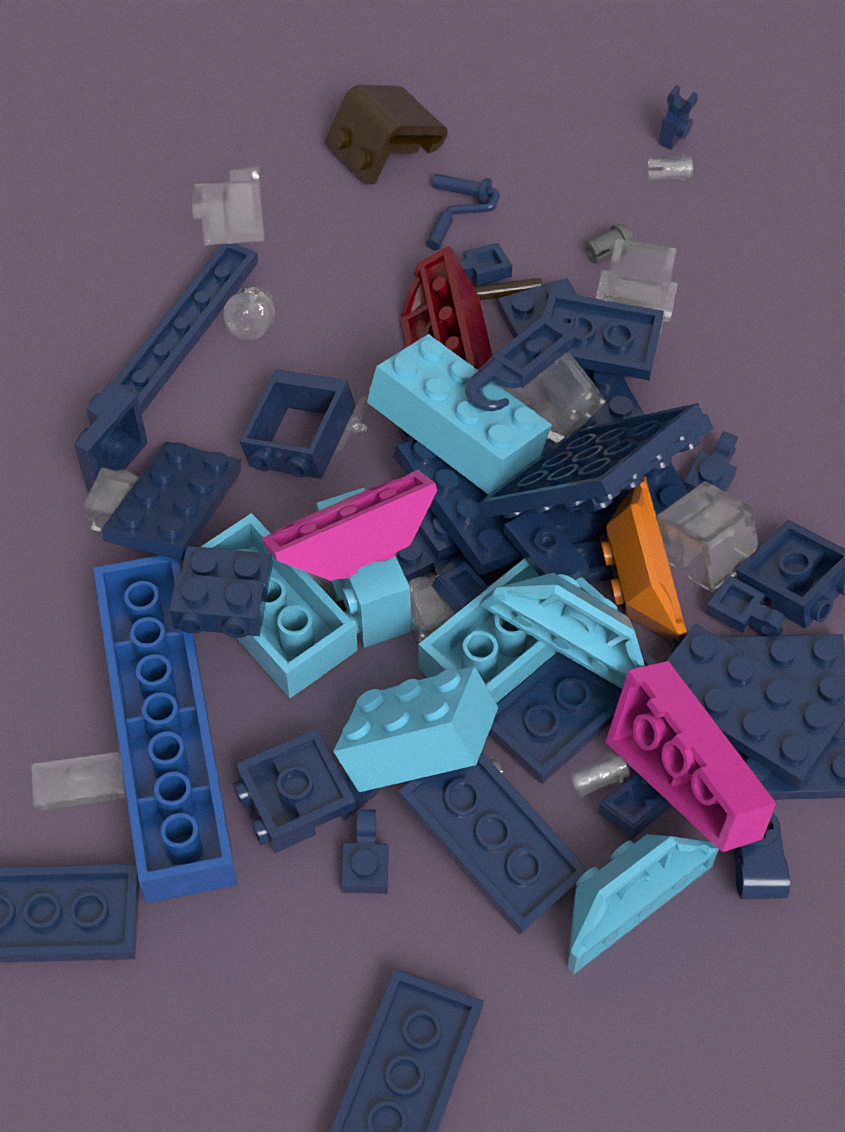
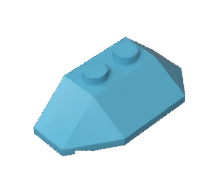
M550 573L496 587L484 596L479 604L623 689L628 670L645 666L635 630L629 617L617 611V606L610 600L598 596L594 597L580 589V584L569 576Z
M647 834L635 844L631 840L622 844L612 854V861L599 870L597 867H593L586 871L576 882L577 888L572 909L567 968L574 975L713 866L718 848L709 841Z

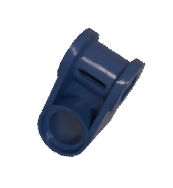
M772 813L762 840L733 849L736 865V888L740 900L783 899L789 896L790 875L788 863L784 856L780 823L776 815Z

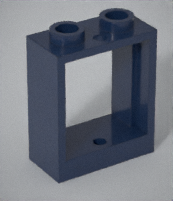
M276 369L239 441L249 466L261 471L272 470L289 473L300 478L306 476L322 479L356 407L348 380ZM288 408L325 414L309 448L272 442Z

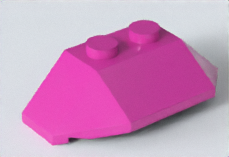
M416 470L401 479L385 482L278 529L274 534L272 533L261 538L263 546L279 562L329 581L346 579L356 574L359 568L375 561L389 560L397 554V551L411 545L437 492L436 484L422 472Z

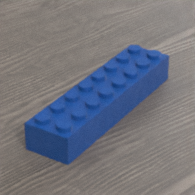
M159 555L94 567L138 879L146 903H152L238 885L194 634L184 632L181 629H174L169 612L177 573L182 572L180 560Z

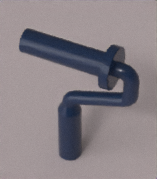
M435 174L433 188L479 197V202L483 204L447 207L445 211L439 214L426 241L427 247L432 250L440 248L453 221V214L490 212L495 209L500 194L497 189L493 188L492 179L484 178L481 183Z

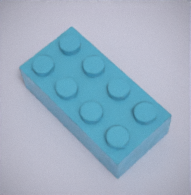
M427 334L376 366L367 403L489 495L541 456L552 424L493 381L480 391V395L491 401L508 398L509 405L497 411H483L475 408L466 398L465 385L478 370L445 347L441 342Z
M251 513L201 547L269 553L263 546L261 538L271 533ZM272 556L273 566L260 637L247 635L246 637L236 639L289 698H292L358 651L356 625L307 572L279 562Z
M525 558L418 644L419 670L427 678L437 676L448 669L460 670L475 666L494 701L498 704L558 652L479 605L482 598L496 587L539 577ZM582 577L576 580L583 591L594 597L604 598L602 594Z

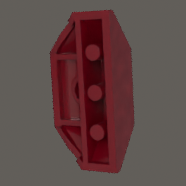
M447 246L416 265L414 272L416 278L408 291L400 317L405 344L408 347L429 334L478 370L493 356L480 298L454 251Z

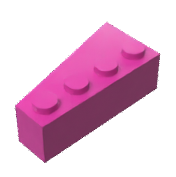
M666 661L628 670L605 743L721 852L762 840L776 802L670 662Z

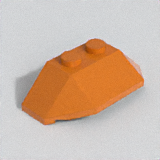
M645 476L642 477L643 482L629 490L606 525L607 540L600 543L605 565H614L617 579L610 580L615 604L623 603L627 617L672 643L673 639L682 641L687 635V630Z

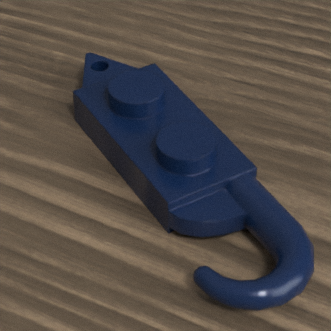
M575 315L552 319L542 316L495 353L491 361L471 376L466 383L465 395L468 402L475 408L483 411H497L508 406V398L491 401L483 398L480 395V391L492 381L508 388H524L573 347L575 335L572 334Z

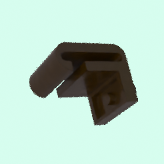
M356 85L344 96L324 143L365 184H376L390 154L418 153L420 147L427 153H432L445 142L448 129L402 86Z

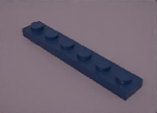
M225 239L113 381L117 385H126L135 392L138 397L141 415L258 264L257 252Z

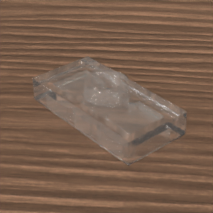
M120 751L31 764L33 802L36 811L126 798Z

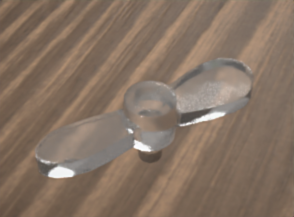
M364 395L355 407L334 453L339 454L342 451L351 433L355 434L357 431L366 432L367 425L361 424L360 419L369 406L367 403L368 396Z

